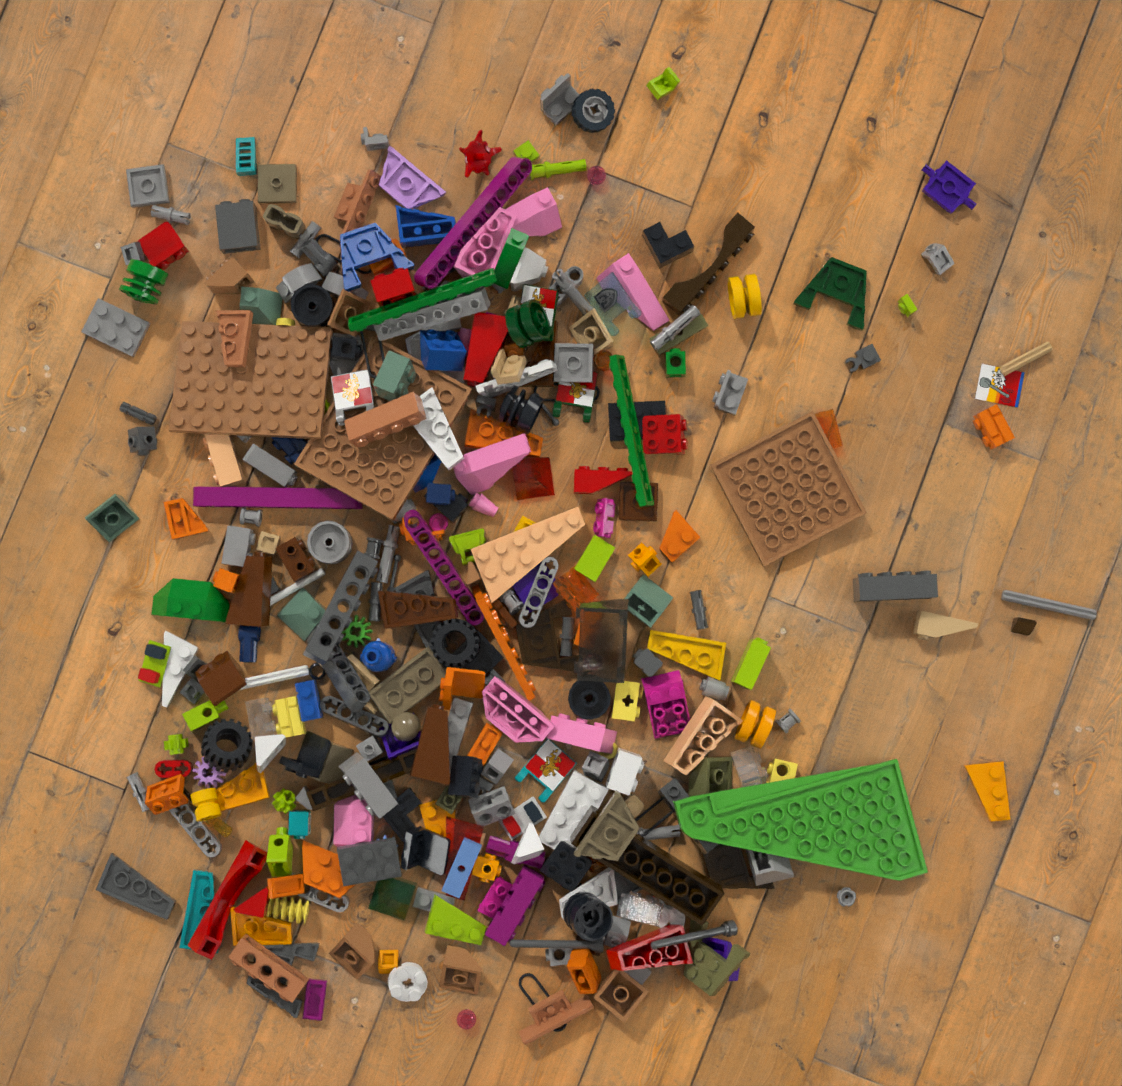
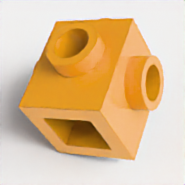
M642 542L628 554V557L632 560L630 565L637 572L641 570L647 577L662 565L656 557L657 552L651 546L646 547Z
M485 853V856L478 855L472 875L479 877V881L490 883V880H495V876H500L502 866L499 865V860L496 859L495 855ZM489 865L491 869L486 871L484 866Z

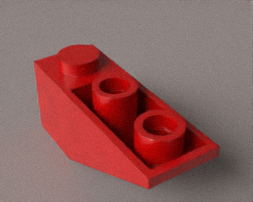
M579 466L574 472V494L593 495L631 477L632 471H628V468H617V471H610L609 467H598V470H590L589 466Z

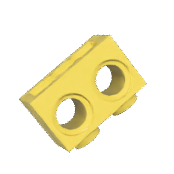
M773 759L767 767L769 779L764 783L795 778L798 764ZM779 765L786 768L784 776L777 774V767Z

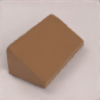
M473 562L468 563L467 586L470 587L482 581Z

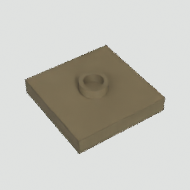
M296 164L258 165V203H297Z

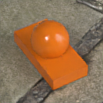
M303 874L267 879L269 899L304 893Z

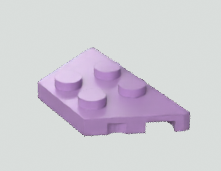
M388 147V154L379 187L404 208L414 209L446 194V191L394 148Z

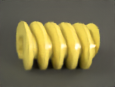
M287 896L281 900L279 898L270 899L266 916L270 917L273 913L274 919H277L281 914V920L284 921L288 916L289 922H293L296 918L297 924H300L304 919L305 925L310 909L309 900L302 905L301 898H299L297 903H294V897H291L289 902L287 901Z

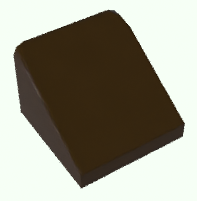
M1020 617L1013 618L1011 632L1028 636L1032 633L1037 622Z

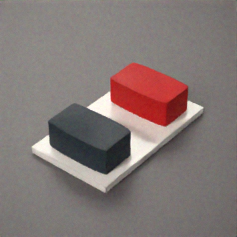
M533 796L514 808V815L501 819L499 822L509 838L513 840L524 833L529 823L535 826L547 818V816Z

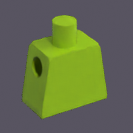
M209 700L182 715L190 731L193 733L220 719L219 714L229 708L225 700L217 706H214ZM210 709L212 714L205 717L204 711Z
M285 827L277 828L276 835L269 836L267 865L272 877L292 875L293 844L290 835H288V829Z

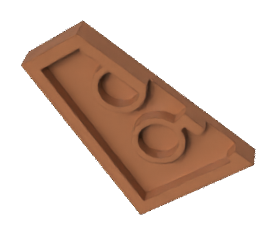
M215 310L219 320L218 329L222 338L221 347L224 365L227 367H246L253 312L250 310Z

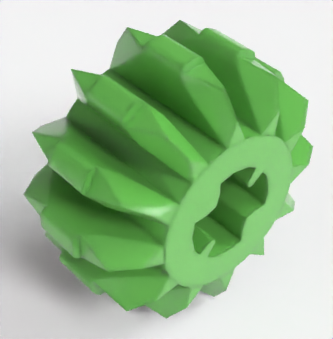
M355 615L354 622L352 620L349 627L341 632L342 634L346 633L342 641L349 639L347 642L348 646H351L354 641L355 648L359 647V641L362 646H365L364 638L369 641L371 640L367 633H373V630H367L371 623L367 622L364 624L366 618L362 617L359 621V616ZM354 627L361 629L359 636L352 634Z

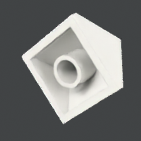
M283 734L255 737L257 771L260 774L286 745V737Z

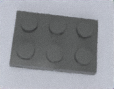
M395 837L337 847L343 886L402 877Z

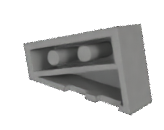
M356 752L338 766L344 773L342 777L349 786L352 784L356 789L354 791L355 795L360 801L364 799L367 803L365 808L371 816L376 815L380 819L398 805L374 770L359 753Z

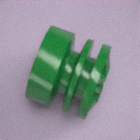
M130 259L126 272L132 275L133 278H123L122 281L130 286L120 285L119 290L136 301L157 305L159 300L152 296V294L161 296V292L154 287L155 285L164 286L169 274L148 263Z

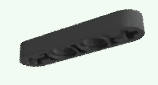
M326 696L320 702V708L327 715L374 736L382 738L387 736L390 731V726L386 720L364 710L360 712L351 711L349 717H342L343 709L348 707L344 701L333 696ZM332 701V704L338 709L336 711L335 709L329 707L327 710L325 704L330 703ZM364 715L367 716L369 719L368 723L360 725L358 723L359 718ZM374 722L378 726L383 724L385 730L378 732V729L372 726V723Z

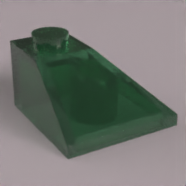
M400 877L378 880L368 909L405 921L417 883Z

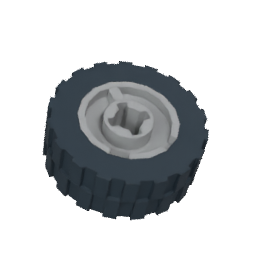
M592 88L577 96L572 105L571 114L574 123L578 125L579 129L594 133L605 129L611 124V121L614 119L615 109L610 95L608 96L601 89ZM590 108H595L596 113L592 114L593 112Z

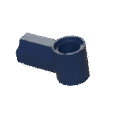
M240 625L238 633L240 641L239 662L256 663L261 627Z

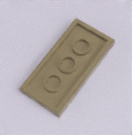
M428 646L370 690V698L389 724H391L398 714L407 712L440 687L441 677L445 678L446 668L434 657L433 651Z

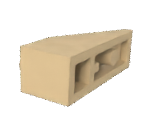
M918 611L913 634H917L918 639L929 641L930 638L977 628L978 623Z

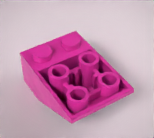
M679 670L641 678L654 739L682 733L690 721Z

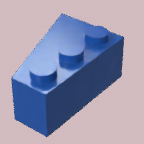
M396 205L399 238L402 248L439 244L456 224L455 217L422 212L417 209L412 210Z

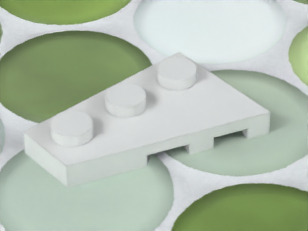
M608 867L559 899L561 917L563 918L565 903L572 895L578 892L592 893L609 907L617 905L618 899L614 870Z

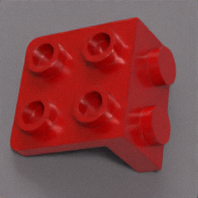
M167 221L138 240L142 251L149 259V263L161 270L167 269L170 264L180 260L189 252L176 231Z
M681 414L643 417V452L645 454L675 453L677 455H685V450L688 449L687 438H684V431H687V420Z

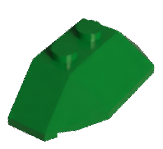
M173 578L153 596L151 615L226 622L230 603L213 586L212 582Z

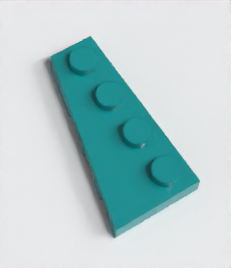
M193 870L179 948L192 950L188 943L215 896L213 872Z

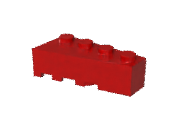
M670 924L607 949L606 952L611 969L628 971L693 963L688 942L658 949L651 947V942L684 935L683 925Z

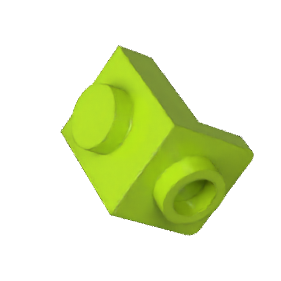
M668 67L661 75L650 80L646 86L654 97L659 100L673 92L680 83V80L672 69Z

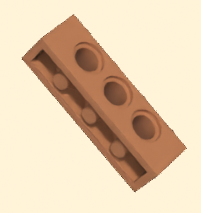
M247 934L240 939L228 957L235 966L247 970L249 976L261 980L266 988L275 990L287 1002L293 1003L309 980L304 974ZM248 955H254L256 962H251L248 959ZM264 966H269L272 969V973H266ZM280 977L286 978L288 984H282L280 982Z

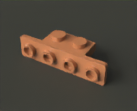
M368 169L361 186L347 183L334 215L335 219L346 222L342 234L361 228L381 179V176L371 169Z
M560 990L529 1007V1013L535 1023L519 1031L523 1044L526 1045L534 1042L537 1038L552 1032L561 1025L567 1024L574 1018L586 1014L589 1010L593 1009L589 996L586 995L570 1004L564 991Z

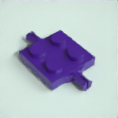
M947 160L936 171L927 164L923 167L921 171L930 178L922 192L947 212L952 214L962 204H965L971 210L976 206L977 203L968 197L976 183Z

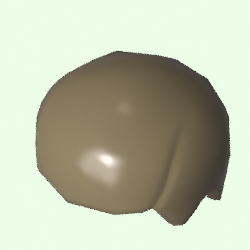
M403 712L394 718L391 728L397 739L411 741L418 735L421 725L416 715L410 712Z

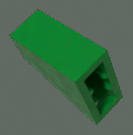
M511 228L494 270L497 279L494 284L508 289L529 235Z

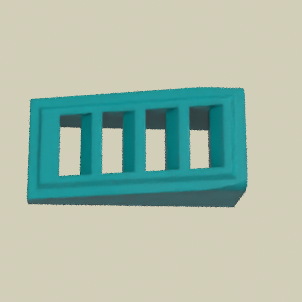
M255 137L236 138V173L238 176L257 175ZM241 143H251V146L241 147ZM251 150V153H241V151ZM241 157H251V160H241ZM242 164H251V166L242 167Z

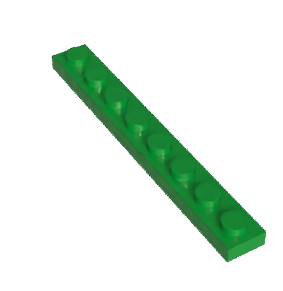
M490 268L348 318V327L351 332L355 330L357 332L362 331L369 325L382 324L389 318L397 319L404 313L417 312L421 307L427 305L434 306L444 299H454L458 294L464 292L466 294L471 293L478 287H489L497 281L494 268Z
M617 354L609 356V367L614 377L613 387L617 392V406L621 412L622 418L620 421L625 432L624 442L628 447V461L632 467V481L637 492L636 500L640 507L652 506L654 501L625 357Z

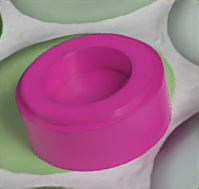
M441 513L433 514L429 519V527L433 531H445L448 527V519Z

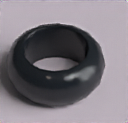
M315 662L310 666L309 674L313 679L321 680L325 677L326 672L323 669L322 675L316 677L313 674V668L321 665Z

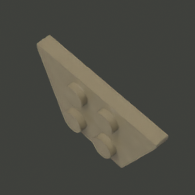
M615 791L574 851L576 857L581 855L590 856L595 859L606 858L607 860L618 861L640 829L619 791Z

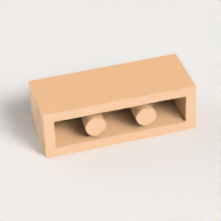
M204 434L203 443L205 448H209L210 451L208 459L211 467L214 466L216 471L214 474L216 484H220V487H230L246 482L232 435Z

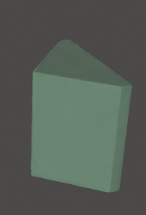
M114 494L88 514L85 519L108 542H111L139 520V517L121 495Z

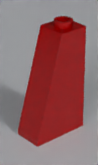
M482 312L475 313L463 379L467 386L476 387V385L485 383L491 367L494 365L495 357L498 355L499 350L502 349L509 334L505 316Z

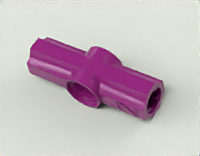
M490 835L485 852L504 857L505 860L511 862L519 842L514 840L508 841ZM542 851L539 856L517 864L523 863L541 869L546 852Z

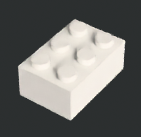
M618 747L606 781V787L626 795H630V792H635L638 783L636 775L637 773L641 774L644 766L642 757L639 754Z

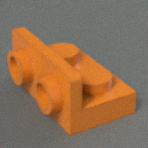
M182 774L147 786L145 804L153 814L157 815L188 803V798L183 793L185 778Z

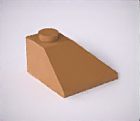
M342 289L327 325L356 337L358 332L356 330L350 331L348 318L367 312L371 302Z
M358 923L329 952L356 980L375 962L372 936Z
M447 945L439 987L477 995L482 968L467 949Z

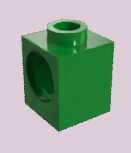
M674 348L666 352V378L685 377V351ZM676 358L680 361L681 365L673 367L670 360Z

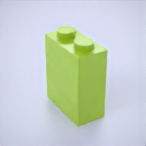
M758 637L755 640H749L731 682L748 690L753 689L771 649L770 646H767V641Z

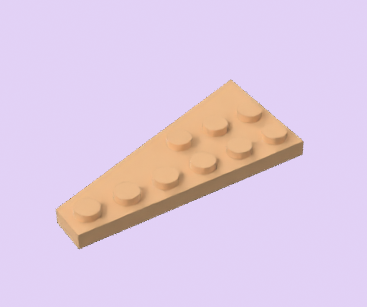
M578 507L471 549L492 603L585 525Z

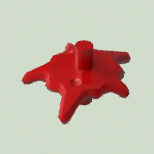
M482 130L478 131L474 141H470L466 148H459V151L465 156L464 176L466 178L470 176L471 172L476 174L482 172L487 176L490 175L488 166L491 163V158L502 151L501 147H488V143L482 140Z

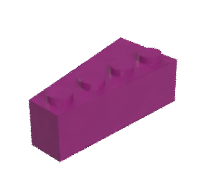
M525 864L523 865L510 891L485 931L486 936L503 946L514 939L516 935L514 932L517 925H522L526 917L524 915L527 908L531 909L536 900L534 898L536 892H540L545 884L543 881L544 875Z

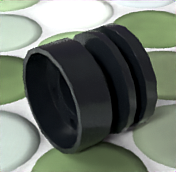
M514 385L503 400L498 421L503 423L508 416L507 426H511L514 420H517L516 430L528 435L539 415L544 398L532 394L526 400V390L523 389L519 396H517L519 387Z
M585 891L578 892L572 895L565 903L563 909L564 921L582 939L587 941L600 940L610 931L613 923V913L610 907L594 894Z

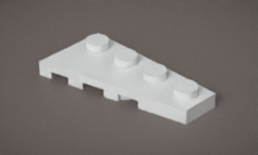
M546 359L540 361L535 366L524 368L520 382L497 385L496 379L476 385V389L482 396L493 398L510 391L514 385L522 386L558 371L556 363Z
M431 387L419 396L422 399L427 419L413 426L445 467L450 470L464 460V457L436 394Z

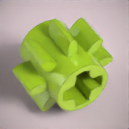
M183 734L168 735V741H164V750H169L170 755L185 753L184 748L189 747L188 738L183 739Z
M283 788L273 795L275 800L272 802V805H274L277 812L287 814L296 807L293 803L296 797L292 791H285Z

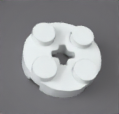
M402 963V966L397 969L395 967L389 974L388 986L391 996L405 1002L418 1001L427 988L426 974L422 967L416 963ZM408 978L411 979L412 983L410 985H405L403 983V981H407Z

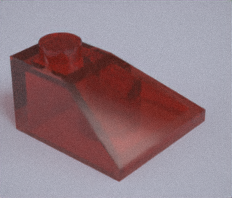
M549 457L525 458L512 467L517 501L555 495Z

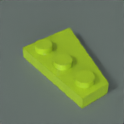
M434 894L425 933L482 945L486 926Z

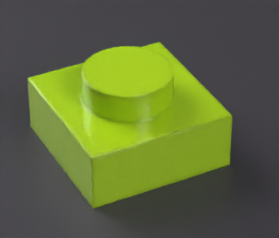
M529 140L513 150L516 157L529 159L531 163L540 157Z
M908 294L897 301L899 303V310L902 314H906L907 317L918 310Z

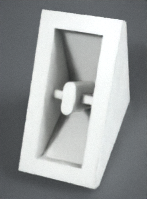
M529 823L524 830L511 861L513 864L535 858L544 850L532 823Z

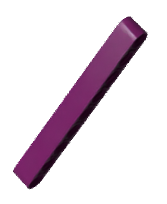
M520 157L509 159L416 271L414 281L417 285L433 289L442 281L455 265L460 250L499 207H503L531 173L532 163L529 159Z
M193 487L194 507L363 509L362 503L335 488Z

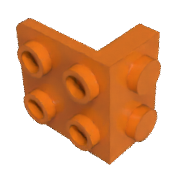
M403 517L402 523H399L401 535L405 536L406 541L411 543L412 546H416V542L405 527ZM410 518L408 520V523L413 524L412 519ZM444 530L432 532L438 541L443 540L442 537L446 536ZM423 533L420 534L418 538L421 540H425L428 538L429 535Z
M447 667L445 678L441 677L440 689L443 690L440 691L439 701L443 702V710H450L453 695L483 698L482 691L485 687L486 673L479 670Z

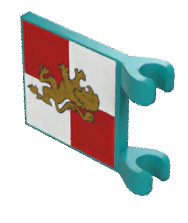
M547 738L515 776V780L522 782L528 773L546 787L538 797L544 803L577 763Z

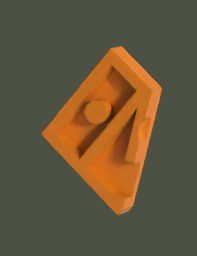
M184 498L164 502L172 540L209 532L208 527Z

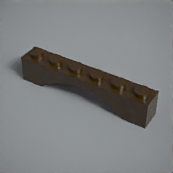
M737 213L725 226L722 248L713 264L697 277L675 283L664 295L662 302L677 315L686 312L692 306L691 302L693 299L696 298L698 300L705 292L703 288L707 284L711 285L716 280L717 276L715 274L719 270L723 271L730 262L728 260L732 255L736 257L742 250L740 246L744 241L748 243L755 235L752 233L755 226L741 214Z
M417 749L398 755L371 768L382 783L411 773ZM344 778L308 791L306 794L312 810L316 811L355 795L354 791L356 789L352 784L349 786Z

